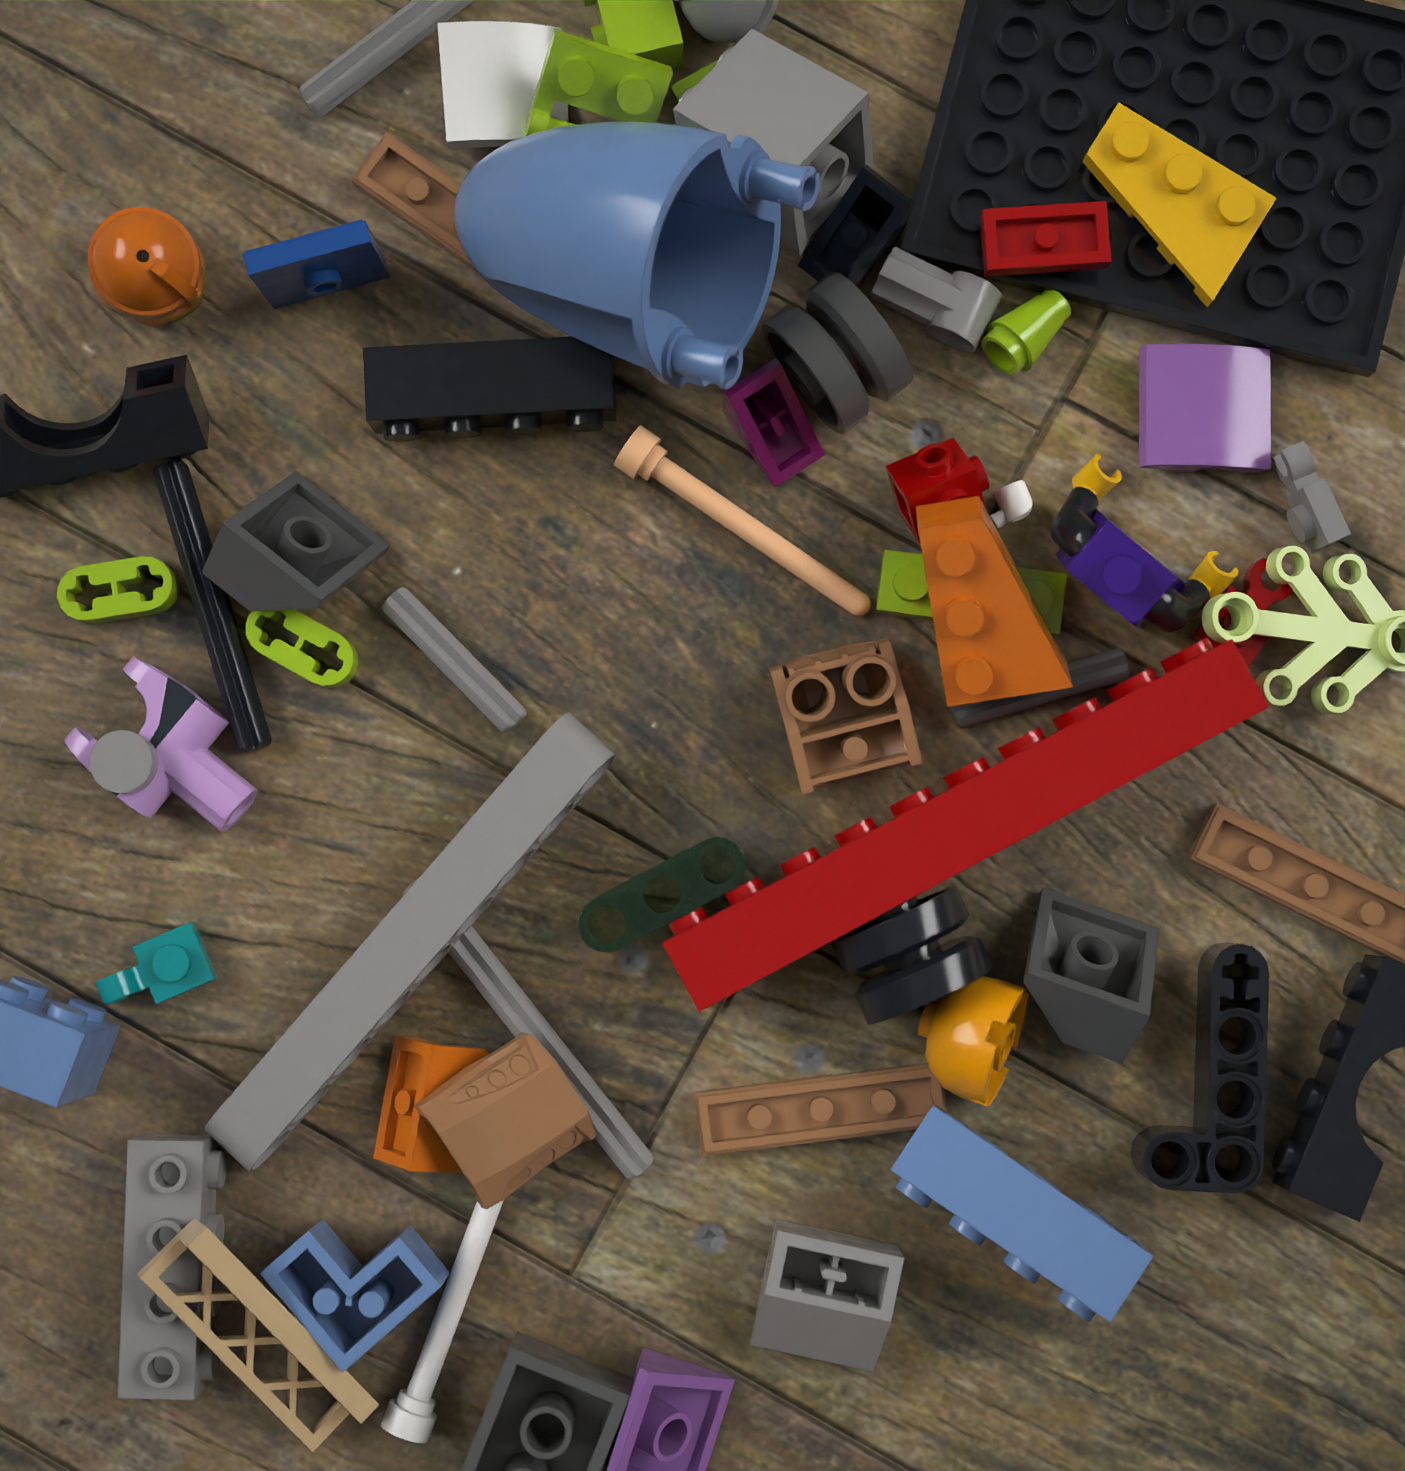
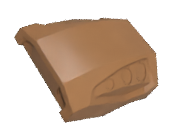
M888 638L858 642L817 652L769 668L802 795L814 792V789L869 773L904 765L912 767L923 764L909 703L897 667L892 643Z
M520 1033L494 1052L463 1068L414 1105L419 1114L426 1118L471 1184L477 1195L475 1199L481 1208L486 1210L503 1201L560 1156L566 1154L582 1142L590 1141L597 1137L588 1109L557 1061L530 1033Z

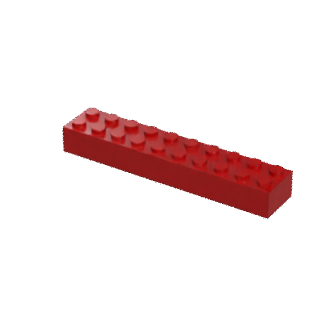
M1208 637L1160 661L1165 671L1164 674L1157 677L1153 668L1150 667L1106 690L1111 702L1101 707L1097 698L1094 697L1052 719L1057 731L1045 736L1041 728L1038 727L997 748L1003 758L999 762L989 766L983 756L943 777L948 789L933 796L927 786L890 805L889 809L894 818L879 826H876L872 817H869L834 835L839 847L821 857L814 846L780 864V867L785 876L763 886L758 876L725 893L730 905L708 916L703 906L668 924L673 935L665 939L662 944L698 1012L1269 708L1267 701L1233 640H1228L1214 648Z

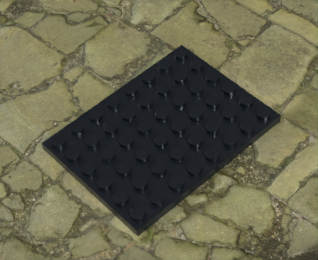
M965 0L913 201L916 203L908 219L900 249L937 267L971 273L987 280L1042 293L1045 290H1056L1069 301L1248 347L1271 349V353L1370 377L1377 369L1405 255V10L1365 0ZM1118 102L1277 198L1213 302L1208 307L1193 292L1196 287L1175 263L1170 265L1157 250L1159 244L1137 218L1127 215L1082 162ZM1107 201L1112 261L1107 269L984 277L980 215L983 209Z

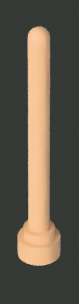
M642 425L633 432L614 462L616 468L632 479H636L638 475L646 481H649L651 477L852 615L863 616L868 613L871 601L865 593L665 457L668 451L659 445L661 438Z

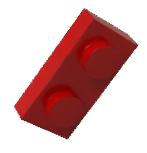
M1107 201L983 209L981 212L980 227L984 277L1107 269L1112 262Z

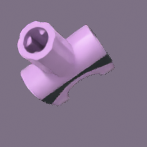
M133 656L124 666L123 670L137 682L135 687L144 698L147 708L146 720L139 734L146 737L153 744L158 756V768L152 782L143 790L132 794L112 793L138 813L147 818H152L173 792L220 832H226L245 814L258 794V790L208 750L229 724V720L194 690L149 663ZM75 726L64 739L65 743L76 758L91 773L89 766L90 754L98 739L84 729Z

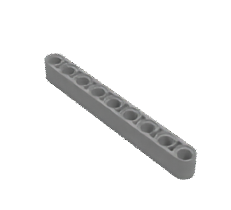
M570 712L561 716L537 741L206 1124L204 1130L249 1173L262 1165L599 780L614 761L616 753Z

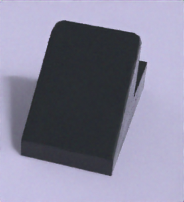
M868 165L863 166L798 264V267L816 281L821 280L830 272H839L859 289L885 249L899 240L903 234L916 202Z

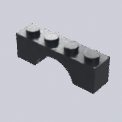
M182 355L127 367L124 389L117 402L102 415L84 422L57 423L44 420L22 409L7 394L0 395V498L7 497L24 488L47 483L50 485H63L84 475L107 470L110 472H123L140 463L163 458L183 459L197 451L208 449L210 416L188 356Z
M1365 954L1362 963L1356 962L1352 966L1343 986V996L1347 997L1340 1018L1339 1020H1332L1323 1033L1319 1052L1324 1057L1315 1079L1310 1077L1303 1084L1296 1101V1111L1300 1115L1291 1136L1286 1135L1282 1138L1276 1148L1272 1161V1169L1276 1171L1272 1183L1358 1222L1362 1218L1384 1163L1369 1148L1360 1132L1356 1117L1357 1093L1363 1077L1380 1057L1392 1050L1405 1047V965L1385 956Z

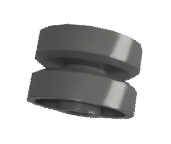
M830 272L807 290L806 308L808 313L795 306L786 305L762 323V333L774 358L781 363L790 383L803 400L834 432L843 435L868 416L869 402L867 394L874 398L888 401L911 384L914 376L910 362L901 344L870 300L853 282L841 273Z

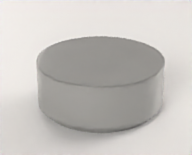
M116 730L105 734L95 743L90 754L89 766L93 778L102 788L114 793L132 794L143 790L152 782L158 768V756L153 744L143 735L127 730Z

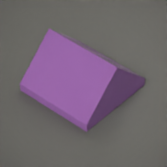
M643 1347L633 1376L631 1395L614 1436L604 1471H706L735 1379L726 1374Z

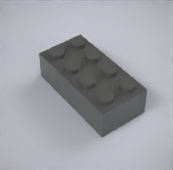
M517 1331L461 1471H601L629 1401L633 1378Z

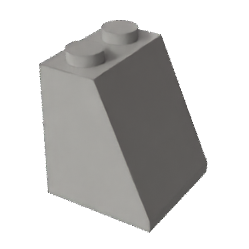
M751 29L734 47L728 48L720 56L713 69L695 87L686 90L679 99L678 104L673 108L677 126L726 134L729 146L735 136H748L758 142L764 151L769 154L771 160L816 168L815 172H818L820 175V187L813 206L809 210L803 211L797 209V207L780 204V241L799 256L815 240L862 167L868 165L874 170L868 92L754 29Z

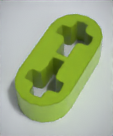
M139 556L84 565L69 570L61 578L57 587V600L60 608L68 616L86 624H100L155 615L167 611L177 600L180 582L176 572L166 563L154 557ZM148 570L151 575L163 579V587H157L153 590V599L150 601L147 596L139 592H126L125 586L144 582L145 572ZM88 580L91 585L99 589H112V595L93 599L92 610H88L86 605L75 601V594L85 591V581Z
M296 609L252 611L249 614L245 625L246 637L250 645L262 655L310 682L328 689L339 688L347 684L355 676L359 665L358 654L353 644L337 632ZM282 614L286 615L283 626L299 636L295 646L292 647L279 639H275L270 646H267L265 643L268 640V634L261 629L266 619L277 622ZM311 643L325 651H330L334 644L340 646L337 651V657L344 661L338 672L328 669L323 676H320L318 672L321 664L305 654Z

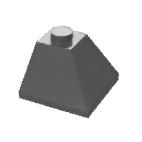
M295 471L222 523L202 574L249 611L317 609L386 554L390 544Z
M1042 887L1038 895L1023 982L1062 1043L1123 1063L1150 1017L1159 928Z

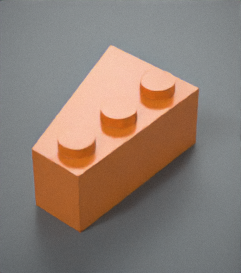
M974 496L916 506L918 532L947 707L1073 688L1067 661L1044 622L1035 600L1020 577L1015 563L980 497Z

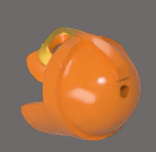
M132 207L113 213L100 224L90 241L87 264L91 286L96 296L108 309L113 308L123 315L135 318L146 326L160 328L169 322L190 314L201 306L206 280V260L190 232L176 218L157 209ZM145 252L149 255V259L147 262H140L137 260V256Z

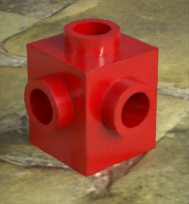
M954 437L941 443L927 445L915 454L886 465L898 512L919 545L921 544L916 506L979 496L986 509L982 492L989 490L990 484L983 464L977 455L968 458Z

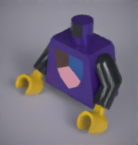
M1096 454L1072 477L1074 489H1072L1052 522L1051 537L1060 547L1055 556L1072 575L1135 627L1145 629L1151 623L1163 632L1180 630L1212 597L1225 592L1237 577L1239 570L1236 567L1231 573L1220 570L1213 563L1219 553L1217 551H1210L1190 575L1189 580L1184 582L1097 509L1098 502L1122 480V474L1117 469L1111 476L1105 475L1098 465V461L1102 456Z

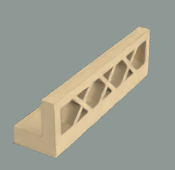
M195 1217L137 1273V1276L312 1452L319 1447L349 1414L362 1424L380 1405L346 1370L342 1372L306 1328ZM188 1248L202 1263L201 1291L173 1292L159 1276ZM213 1275L228 1290L212 1291ZM239 1300L245 1307L244 1335L216 1336L210 1330L211 1301ZM200 1302V1319L185 1303ZM256 1319L270 1332L269 1334H255ZM282 1344L288 1350L286 1378L259 1379L253 1373L255 1345ZM243 1346V1362L228 1347ZM298 1362L312 1376L298 1377ZM324 1387L337 1401L308 1429L296 1417L297 1389ZM286 1389L285 1405L271 1390Z

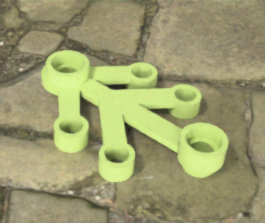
M1294 545L1273 550L1267 558L1266 571L1274 582L1289 584L1312 616L1259 610L1255 602L1248 595L1241 592L1224 593L1212 597L1206 603L1202 612V625L1206 634L1219 643H1224L1231 639L1234 643L1247 640L1252 635L1311 642L1281 669L1266 670L1257 676L1255 682L1269 707L1290 704L1295 699L1298 688L1346 647L1365 649L1367 651L1341 676L1323 677L1314 683L1311 689V701L1313 706L1322 713L1332 714L1347 711L1353 705L1355 695L1385 669L1393 672L1405 671V610L1393 611L1368 578L1365 562L1355 554L1348 553L1330 558L1324 565L1323 579L1331 590L1335 592L1347 591L1369 624L1350 622L1311 570L1308 554L1302 548ZM1285 554L1289 555L1294 561V571L1290 576L1282 569L1281 562ZM1343 562L1348 565L1351 571L1348 583H1344L1339 576V568ZM1221 608H1225L1231 615V624L1227 630L1223 629L1219 624L1218 613ZM1393 631L1397 632L1401 639V645L1397 652H1395L1391 641ZM1274 677L1278 678L1282 684V693L1277 699L1271 695L1269 690L1270 681ZM1332 684L1339 692V699L1334 706L1327 699V690Z

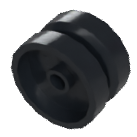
M956 886L945 888L920 899L913 897L830 942L842 970L846 973L858 974L884 965V971L861 983L854 993L869 1025L894 1018L926 1005L973 982L994 968L981 938L963 936L941 945L938 942V939L964 925L969 917L968 910Z

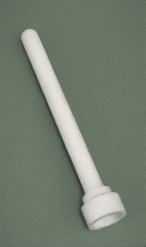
M503 1201L487 1210L481 1208L479 1203L476 1202L407 1389L400 1390L397 1399H390L381 1422V1427L396 1437L415 1443H427L437 1419V1415L433 1412L436 1402L431 1396Z

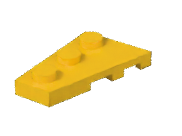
M1119 102L1082 161L1129 217H1136L1159 244L1157 250L1169 264L1173 265L1175 263L1196 287L1193 292L1206 307L1213 302L1277 199Z

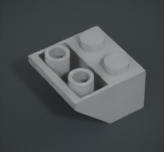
M775 1219L750 1345L873 1372L891 1324L904 1262V1256L898 1245Z

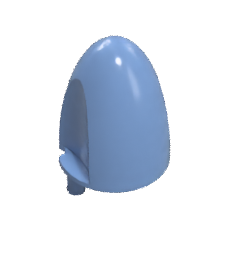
M620 121L563 126L510 141L476 163L464 177L455 197L454 221L459 241L469 261L492 288L523 310L589 345L647 368L657 380L668 386L679 389L686 382L702 387L713 383L721 388L728 389L737 382L743 365L742 352L760 321L772 287L780 245V204L797 207V209L803 211L809 210L815 203L819 193L820 175L818 172H815L816 168L811 166L803 167L771 160L769 154L764 151L758 142L751 137L743 135L735 136L729 146L726 134L686 126Z

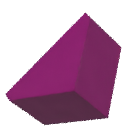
M776 358L723 392V413L774 487H777L825 455L781 363Z

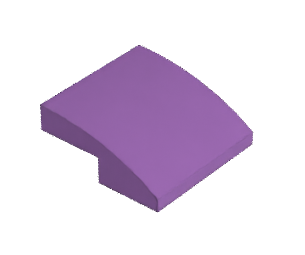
M1146 344L1139 347V467L1188 473L1202 469L1253 474L1271 470V349L1214 344Z

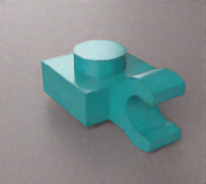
M189 922L133 946L138 965L107 976L95 983L104 1005L115 1004L147 989H150L155 1004H160L218 979L195 922Z

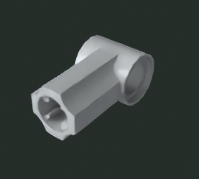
M894 246L879 273L870 298L927 325L926 329L931 336L945 345L963 352L972 353L976 350L1002 298V293L994 285L981 277L963 271H955L953 274H950Z

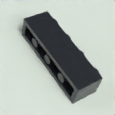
M573 336L363 348L366 422L375 434H383L384 440L414 441L420 439L421 431L444 430L445 436L449 438H474L481 435V428L506 427V433L511 435H533L542 432V425L567 424V430L573 432H591L603 429V422L616 421L613 355Z

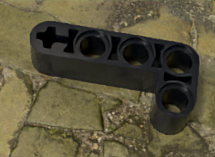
M1229 942L1218 943L1206 949L1200 958L1197 981L1193 1127L1167 1125L1147 1127L1139 1132L1133 1140L1130 1151L1132 1163L1138 1173L1160 1188L1178 1191L1239 1193L1254 1187L1262 1176L1265 1143L1269 970L1267 961L1262 953L1252 946ZM1233 963L1243 965V977H1235L1231 980L1222 976L1223 965H1232ZM1220 997L1244 999V1008L1220 1004ZM1236 1017L1243 1026V1038L1237 1047L1226 1051L1219 1042V1030L1224 1021ZM1235 1080L1241 1088V1102L1231 1112L1222 1113L1217 1105L1218 1091L1228 1081ZM1163 1142H1174L1178 1151L1177 1162L1173 1168L1166 1172H1155L1151 1162L1153 1151ZM1235 1144L1240 1154L1239 1165L1232 1173L1220 1176L1215 1168L1216 1155L1226 1145Z

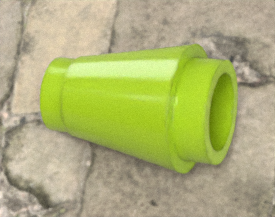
M1045 290L991 322L987 327L988 334L981 341L982 349L989 361L998 370L1007 375H1015L1020 370H1030L1064 324V321L1070 317L1071 308L1067 300L1056 290Z

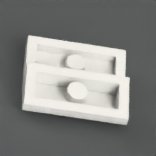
M503 21L437 23L446 142L449 150L503 146L510 141L523 137L525 123L553 30L562 31V29L541 24ZM554 101L551 117L569 122L568 104Z

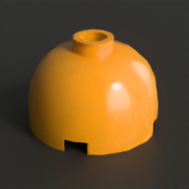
M981 976L973 982L943 996L940 1003L932 1001L925 1006L918 1026V1035L927 1038L926 1061L932 1076L944 1089L968 1101L987 1107L991 1105L1009 1071V1068L1004 1067L1011 1047L1013 1046L1017 1050L1030 999L1029 993L1026 992L1027 988L1008 981Z

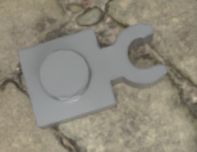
M1304 441L1281 450L1280 454L1271 458L1278 477L1291 495L1286 498L1290 507L1287 510L1289 526L1298 541L1307 543L1311 554L1351 535L1326 478L1319 480L1313 457Z

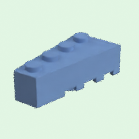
M934 1104L890 1169L901 1177L895 1187L924 1208H928L932 1200L945 1207L954 1214L948 1224L977 1245L981 1246L986 1237L1007 1250L1008 1253L1003 1262L1030 1282L1035 1284L1039 1277L1043 1275L1063 1289L1057 1299L1083 1319L1091 1322L1097 1313L1111 1322L1152 1260L1153 1255L1150 1251L1127 1233L1123 1235L1115 1230L1113 1225L1090 1208L1073 1198L1070 1199L1041 1175L1024 1164L1017 1163L1007 1156L1008 1154Z

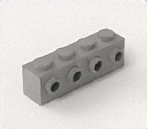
M142 1133L128 1140L118 1399L195 1400L209 1386V1380L214 1381L217 1377L220 1358L137 1276V1273L194 1217L223 1243L225 1224L223 1214H216V1189H222L224 1186L227 1158L225 1151L218 1150V1142L209 1134ZM187 1248L159 1278L173 1292L201 1291L202 1263ZM213 1277L212 1291L222 1290V1283L216 1277ZM211 1301L210 1330L212 1316H218L222 1301ZM200 1302L185 1303L200 1319Z

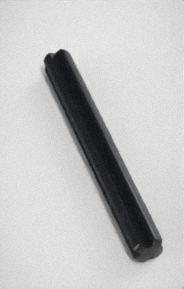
M171 460L161 463L154 468L153 475L237 749L244 753L263 749L271 744L272 738L228 594L202 574L213 545L189 467L182 460Z

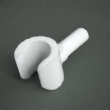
M1023 480L1006 485L993 493L1000 511L990 515V518L996 529H1001L1006 524L1017 522L1029 515L1032 510L1033 500Z

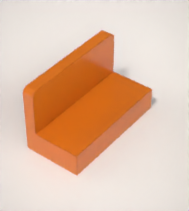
M395 1035L373 1158L410 1172L463 1173L426 1118L419 1114L414 1105L463 1068L487 1056L489 1051L477 1047L443 1045L415 1036Z

